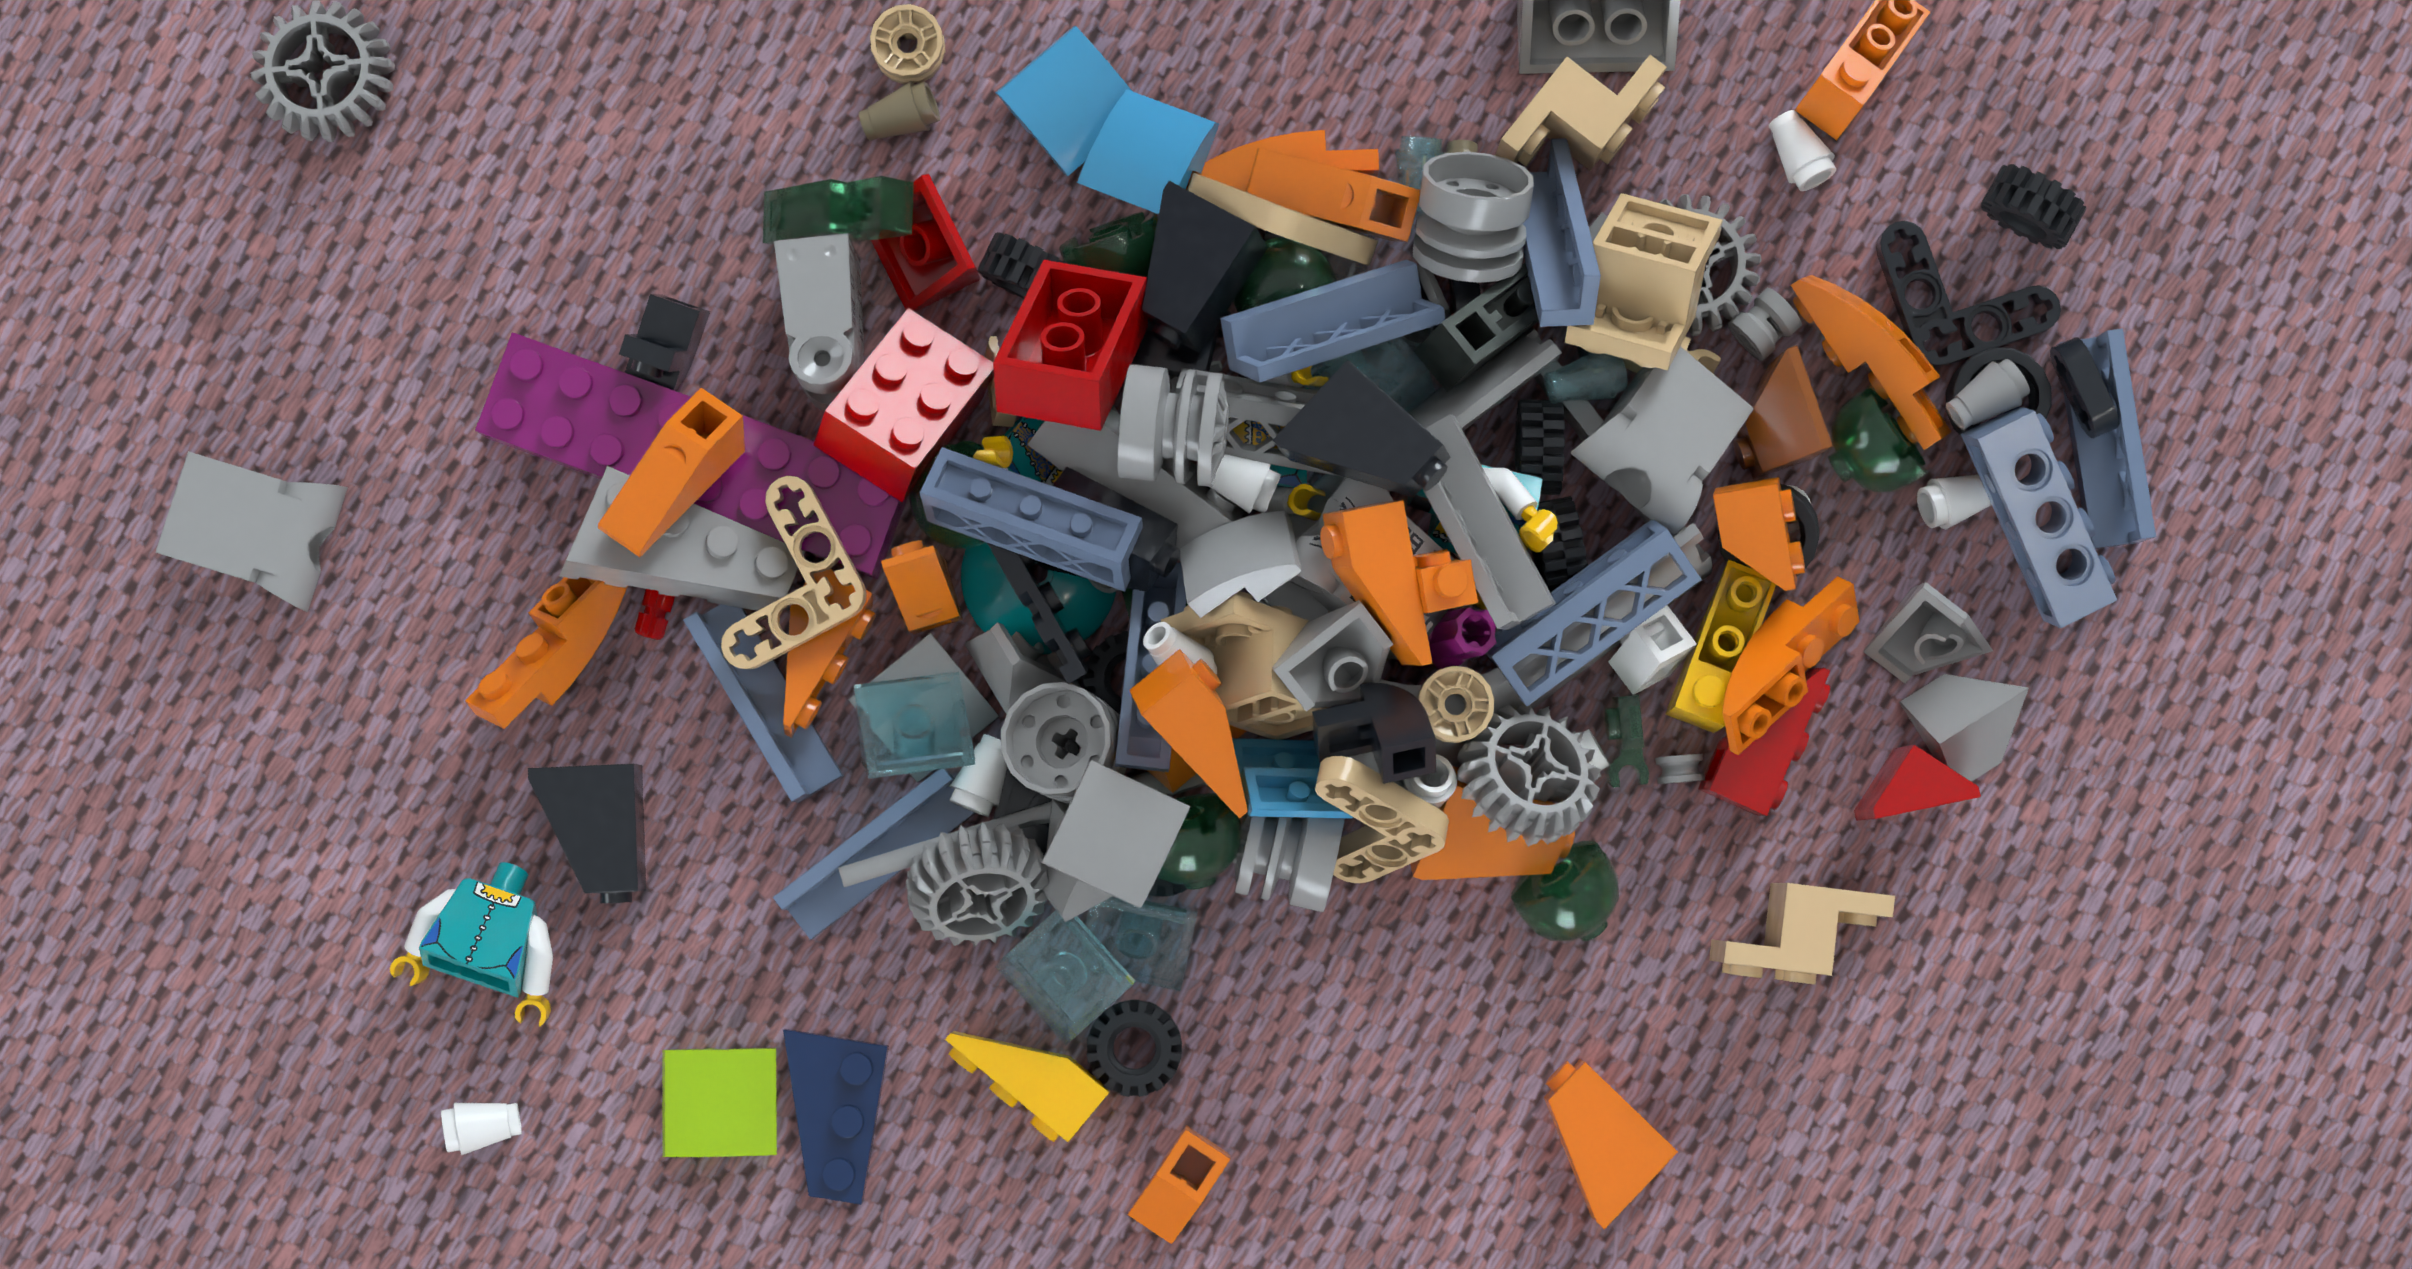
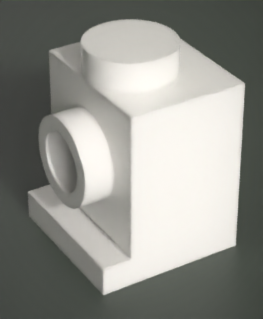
M1666 605L1619 640L1622 646L1608 662L1634 695L1670 676L1697 643L1669 606Z

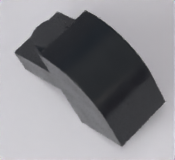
M650 294L638 333L625 334L619 355L629 358L625 373L674 391L678 389L692 365L710 311L663 294Z
M1365 683L1360 684L1361 701L1312 711L1314 748L1319 763L1331 756L1350 757L1373 752L1383 784L1436 773L1435 734L1424 706L1410 692L1390 684Z

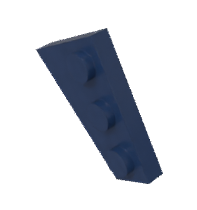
M783 1029L808 1195L861 1205L864 1200L889 1045Z

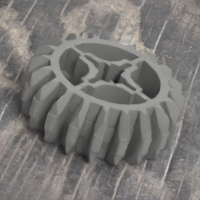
M312 0L309 15L300 6L292 5L291 15L293 20L288 23L282 17L274 16L273 22L280 30L274 36L269 32H260V39L268 45L267 51L257 50L252 52V58L264 67L250 73L251 79L255 83L263 85L255 93V96L262 104H269L266 114L273 121L282 119V128L290 134L300 129L301 136L308 141H313L320 130L323 139L327 142H334L338 126L347 137H354L355 127L352 122L356 119L367 127L372 126L373 120L366 113L368 108L372 105L377 110H386V103L376 96L378 91L391 92L394 90L393 83L381 76L394 71L395 64L390 59L383 57L389 52L391 47L385 39H376L380 32L378 26L373 21L364 23V15L355 8L346 14L345 7L336 1L332 2L326 12L324 5L319 0ZM329 33L343 35L354 40L359 50L360 58L350 59L347 55H336L335 47L329 42ZM307 40L306 49L303 54L296 59L289 60L296 48ZM326 61L332 69L323 71V79L319 80L314 76V73L321 72L323 70V63ZM357 82L351 93L339 102V94L342 88L349 83ZM286 83H296L299 87H310L311 96L317 101V109H308L294 104L287 91Z
M1682 194L1678 199L1677 208L1723 220L1718 239L1721 244L1719 242L1716 243L1706 262L1696 316L1689 328L1691 336H1698L1702 331V319L1705 320L1707 326L1713 332L1718 331L1722 327V319L1719 312L1731 321L1740 314L1734 302L1747 306L1752 301L1753 296L1743 286H1757L1760 282V276L1745 268L1759 265L1762 259L1760 254L1745 253V249L1751 247L1757 241L1755 234H1747L1742 237L1738 235L1737 232L1746 223L1744 217L1739 216L1730 224L1724 219L1730 209L1728 204L1722 203L1716 213H1712L1709 211L1710 197L1703 195L1697 204V209H1692L1689 195ZM1663 199L1659 202L1673 207L1668 199ZM1729 258L1731 265L1729 284L1724 294L1714 300L1709 290L1713 286L1709 275L1710 268L1718 265L1720 261Z
M1508 704L1501 707L1497 714L1493 712L1489 724L1481 733L1473 739L1464 741L1465 744L1459 750L1457 760L1462 764L1457 771V780L1467 784L1462 790L1461 799L1474 800L1477 805L1473 809L1472 817L1484 814L1491 820L1488 832L1496 831L1499 827H1502L1506 831L1507 843L1516 840L1522 835L1528 847L1532 844H1537L1541 839L1548 845L1551 842L1557 841L1561 836L1565 837L1573 833L1579 827V822H1583L1590 815L1593 807L1592 802L1597 798L1600 790L1594 782L1598 779L1601 769L1589 764L1593 759L1595 749L1582 748L1579 744L1582 741L1584 731L1572 734L1566 729L1568 717L1559 719L1556 722L1551 719L1549 706L1540 709L1535 714L1531 705H1520L1515 710ZM1519 744L1523 745L1524 748L1522 749L1510 746L1508 749L1500 747L1499 745ZM1534 799L1541 800L1543 802H1546L1548 799H1551L1559 803L1553 805H1538L1532 802Z
M982 821L977 829L966 830L960 825L959 832L954 835L940 832L938 843H924L923 853L912 857L911 870L907 872L908 879L906 880L909 909L913 912L914 918L920 923L922 931H931L935 940L949 937L954 946L964 940H970L974 947L977 946L980 940L991 939L996 944L998 937L1004 934L1016 937L1018 926H1033V916L1044 913V903L1048 898L1043 888L1049 884L1047 865L1041 863L1044 858L1043 852L1037 846L1035 839H1027L1022 829L1009 832L1004 823L999 824L994 829H987Z

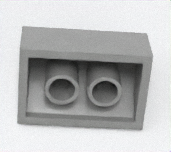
M1517 0L1519 74L1554 73L1566 57H1569L1587 72H1636L1650 54L1667 67L1665 71H1675L1681 0Z

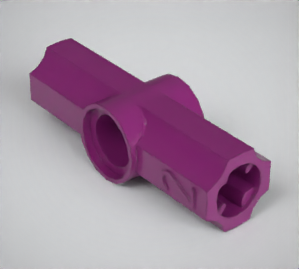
M1470 607L1455 611L1449 609L1428 636L1433 664L1410 666H1415L1418 669L1435 666L1437 670L1450 666H1459L1468 658L1484 655L1497 643L1495 639L1496 625L1488 610L1476 611ZM1396 660L1401 667L1409 666V665H1401V663H1400L1398 660Z

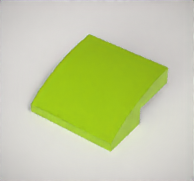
M776 1048L662 1050L663 1157L777 1155Z

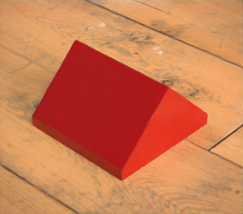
M929 174L921 175L862 222L905 310L909 308L916 312L981 280Z
M1909 745L1893 749L1854 809L1856 821L1878 819L1979 798L1981 794L1979 786L1916 745Z

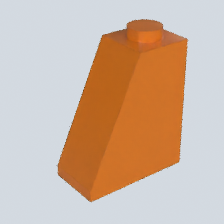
M1452 766L1457 776L1459 768ZM1457 780L1454 793L1439 808L1449 818L1444 848L1411 863L1412 876L1420 880L1551 874L1558 858L1565 859L1569 854L1574 842L1575 831L1565 837L1561 836L1557 841L1551 842L1548 845L1541 839L1537 844H1532L1528 847L1522 835L1516 840L1507 843L1504 828L1499 827L1496 831L1488 832L1489 822L1491 821L1484 814L1472 817L1473 809L1477 804L1474 800L1461 799L1462 790L1467 784ZM1535 799L1532 802L1538 805L1556 804L1550 801L1543 802Z
M1579 1060L1572 1066L1566 1061L1546 1081L1545 1084L1551 1090L1544 1096V1100L1589 1213L1605 1230L1678 1151L1586 1062Z

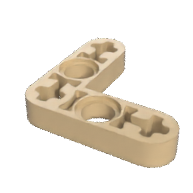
M1193 173L1187 189L1258 228L1368 266L1378 244V240L1288 209L1196 173Z
M785 476L774 481L766 492L765 503L772 520L807 585L741 619L725 631L721 643L723 656L731 665L737 668L755 669L765 665L854 617L862 610L866 603L867 592L864 583L815 491L807 482L795 476ZM786 487H789L795 493L804 492L805 498L801 499L798 503L805 518L809 519L814 513L819 518V522L802 526L793 536L788 527L798 525L799 523L790 510L782 509L780 511L777 505L784 499L781 491ZM815 532L825 534L831 544L830 554L824 561L819 563L807 561L801 550L805 537ZM839 560L842 561L844 569L834 571L838 581L844 586L853 585L855 592L849 596L851 606L846 609L838 603L829 604L827 597L831 596L834 590L828 578L824 576L817 583L813 576L814 573L829 570ZM793 604L802 606L809 616L806 630L795 636L785 633L779 623L782 611L787 606ZM768 617L771 632L782 644L773 649L772 639H766L754 647L757 655L755 658L750 660L745 654L736 655L733 648L740 644L738 634L744 631L747 636L759 635L766 631L765 627L760 624V620Z
M1331 756L1320 762L1315 786L1317 795L1366 824V826L1341 837L1333 873L1334 876L1351 883L1370 882L1444 848L1449 818L1443 811L1394 782L1383 784L1378 772L1352 758Z

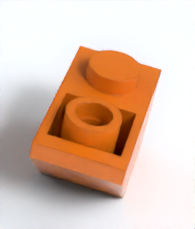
M1779 477L1715 488L1713 499L1722 548L1783 590L1796 589V574L1805 573V564L1800 541L1790 543L1787 522L1796 521L1791 489L1781 491Z
M1186 1125L1127 1215L1172 1244L1231 1159L1230 1154Z

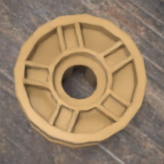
M911 4L896 5L884 11L873 25L870 35L871 51L881 72L892 81L902 84L910 81L922 83L933 77L940 69L944 54L946 53L944 36L935 17L924 8ZM904 36L907 40L917 39V48L911 53L902 52L900 50V37Z
M1450 666L1436 671L1423 683L1417 697L1427 712L1435 738L1442 742L1461 743L1475 738L1487 727L1493 716L1494 697L1490 685L1481 674L1468 667ZM1459 694L1464 698V712L1459 715H1452L1445 708V700L1448 696H1457Z

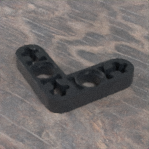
M1898 221L1889 225L1878 237L1876 244L1877 257L1903 330L1925 355L1934 369L1969 359L1990 348H2001L2039 335L2053 327L2059 319L2061 306L2058 297L2049 288L2040 285L2029 286L1953 312L1929 243L1922 229L1915 223ZM1895 233H1899L1903 240L1912 239L1914 247L1907 252L1910 265L1913 267L1918 262H1921L1924 270H1915L1905 275L1902 279L1898 278L1896 271H1902L1906 264L1900 252L1891 253L1889 250V245L1895 241ZM1920 281L1930 287L1933 298L1929 307L1917 309L1908 304L1905 299V289L1910 282ZM2029 297H2032L2035 304L2044 303L2046 305L2047 312L2040 316L2041 324H2037L2034 317H2027L2013 324L2018 333H2012L2009 315L2021 311L2028 306ZM2002 305H2009V315ZM1977 314H1990L1996 319L1999 325V332L1995 340L1986 342L1974 335L1971 324ZM1960 321V334L1968 346V350H1962V340L1950 343L1942 349L1943 357H1938L1935 350L1926 351L1923 343L1930 339V331L1934 330L1937 337H1945L1958 330L1953 322Z

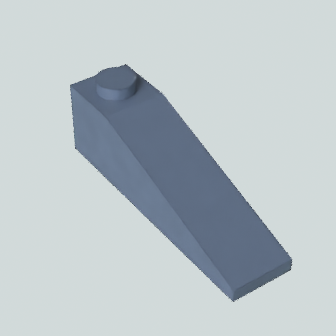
M1176 563L1174 569L1166 578L1159 576L1148 592L1132 590L1115 767L1169 772L1172 747L1141 715L1129 690L1158 667L1149 651L1143 645V638L1148 629L1154 624L1161 622V619L1183 612L1186 607V592L1181 563Z

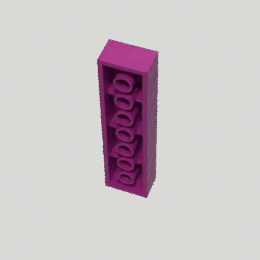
M512 332L475 431L490 440L598 479H602L607 466L630 476L664 424L691 396ZM743 416L745 452L694 504L784 542L768 512L765 503L766 492L770 485L778 478L785 476L798 477L807 482L815 491L857 572L878 580L882 569L881 561L885 560L908 496L903 502L899 501L813 446V440ZM789 487L781 491L784 499L777 504L779 510H790L799 523L798 525L788 527L792 536L802 526L819 522L816 513L809 519L804 517L798 503L801 499L805 498L803 491L795 493ZM811 533L802 542L801 550L805 554L825 560L831 551L830 540L823 533ZM841 560L836 563V565L844 567Z

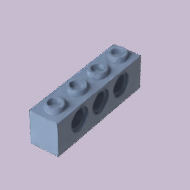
M2017 407L1962 433L1963 441L2043 621L2058 628H2063L2117 601L2111 586L2116 581L2114 572L2106 558L2101 554L2098 555L2091 541V537L2095 536L2094 526L2087 513L2082 508H2077L2070 492L2075 487L2073 478L2066 465L2060 460L2057 461L2049 444L2054 441V436L2045 417L2040 413L2036 414L2034 410ZM2028 454L2031 460L2030 472L2024 479L2018 481L2015 476V465L2022 456ZM2049 502L2052 509L2051 518L2044 526L2038 527L2035 519L2036 512L2042 504ZM2070 549L2072 554L2071 565L2064 573L2059 574L2056 569L2057 559L2063 551Z

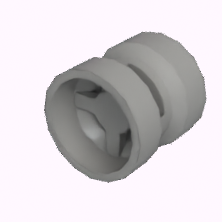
M1768 287L1754 299V307L1751 310L1740 312L1735 319L1728 322V328L1732 335L1759 361H1763L1775 350V342L1781 337H1790L1802 326V322L1792 306L1780 294Z

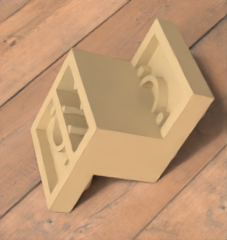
M1650 54L1620 93L1616 95L1569 57H1566L1501 138L1495 156L1509 159L1515 163L1519 161L1524 166H1527L1545 144L1544 139L1546 137L1550 140L1566 138L1571 156L1591 171L1599 159L1608 165L1633 130L1628 125L1630 120L1633 119L1640 124L1658 102L1659 96L1666 88L1659 81L1667 67Z
M1621 193L1593 241L1601 275L1594 325L1567 326L1565 343L1580 346L1591 353H1605L1631 360L1642 367H1656L1668 371L1695 319L1705 265L1719 239L1723 220Z
M1238 591L1201 618L1188 605L1184 608L1183 612L1161 619V622L1168 623L1171 627L1208 648L1213 653L1214 662L1217 665L1216 675L1222 683L1215 690L1226 708L1229 725L1270 739L1282 740L1313 730L1312 711L1330 708H1311L1306 712L1272 668L1309 621L1293 615L1291 609L1259 603L1253 600L1252 595Z
M1771 883L1764 946L1711 939L1709 960L1722 962V973L1762 978L1763 968L1776 969L1775 979L1816 985L1817 974L1832 976L1837 924L1845 923L1876 927L1877 917H1893L1895 896L1792 883Z

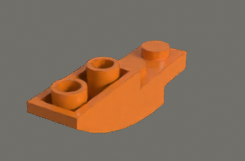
M1325 130L1284 134L1239 146L1205 162L1201 173L1192 171L1186 190L1193 173L1246 192L1258 148L1378 177L1379 153L1378 149L1326 151Z
M1809 275L1790 285L1796 293V296L1793 297V302L1800 315L1810 324L1815 322L1825 337V340L1822 341V346L1829 359L1837 367L1843 365L1848 373L1867 363L1871 369V372L1868 373L1871 385L1884 400L1887 398L1891 399L1900 413V416L1897 417L1898 425L1910 442L1913 444L1919 442L1923 450L1952 432L1923 389L1940 378V375L1921 350L1900 328L1860 297L1826 280Z
M1837 576L1804 606L1786 599L1752 636L1731 673L1725 692L1722 713L1731 752L1739 755L1754 740L1762 737L1768 728L1787 710L1796 706L1808 692L1805 671L1815 666L1828 650L1843 637L1849 635L1860 622L1853 583Z
M564 577L560 582L548 588L541 600L528 612L538 628L531 635L523 638L516 646L515 651L495 671L486 675L480 681L478 688L465 700L475 715L505 729L535 698L553 706L572 685L601 644L618 612L627 587L604 584L605 581L579 577L578 580Z

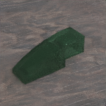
M877 176L851 182L828 179L764 192L763 243L774 244V241L847 233L852 242L912 235L914 182Z

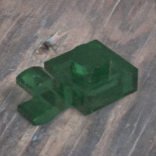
M1639 695L1612 697L1613 708L1605 709V728L1608 740L1616 739L1619 753L1611 761L1610 766H1608V783L1612 788L1620 787L1619 771L1622 767L1631 765L1637 772L1638 785H1647L1649 770L1643 758L1642 748H1644Z

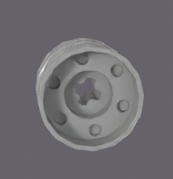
M1455 152L1431 158L1423 165L1419 206L1423 211L1417 216L1413 258L1421 267L1428 271L1456 281L1494 282L1514 276L1522 268L1523 246L1526 242V227L1523 223L1529 218L1534 187L1531 173L1525 167L1509 159L1485 153Z
M1130 364L1125 380L1120 415L1118 476L1120 478L1156 481L1163 458L1165 457L1173 458L1176 483L1186 484L1190 462L1194 460L1198 461V485L1212 487L1217 469L1225 455L1228 434L1229 404H1227L1224 390V374L1209 372L1204 396H1197V371L1187 370L1180 394L1170 393L1167 368Z
M1066 682L1043 683L1023 693L1007 712L1001 729V753L1010 773L1025 787L1069 805L1089 761L1093 760L1122 775L1125 774L1127 769L1115 767L1120 714L1107 702L1083 688ZM1069 739L1081 746L1077 756L1064 748Z
M1247 813L1243 815L1233 861L1236 877L1235 893L1248 896L1253 873L1265 875L1261 899H1270L1278 879L1288 880L1289 905L1324 912L1345 818L1303 817L1301 819L1297 817L1249 816Z

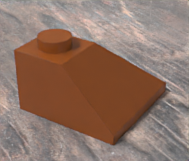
M1798 346L1787 348L1767 365L1749 402L1754 409L1738 431L1739 439L1733 441L1735 454L1743 470L1749 468L1753 479L1812 460L1833 446Z

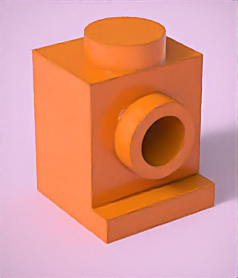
M1447 549L1413 555L1423 613H1432L1478 603L1471 559L1451 560L1450 552Z

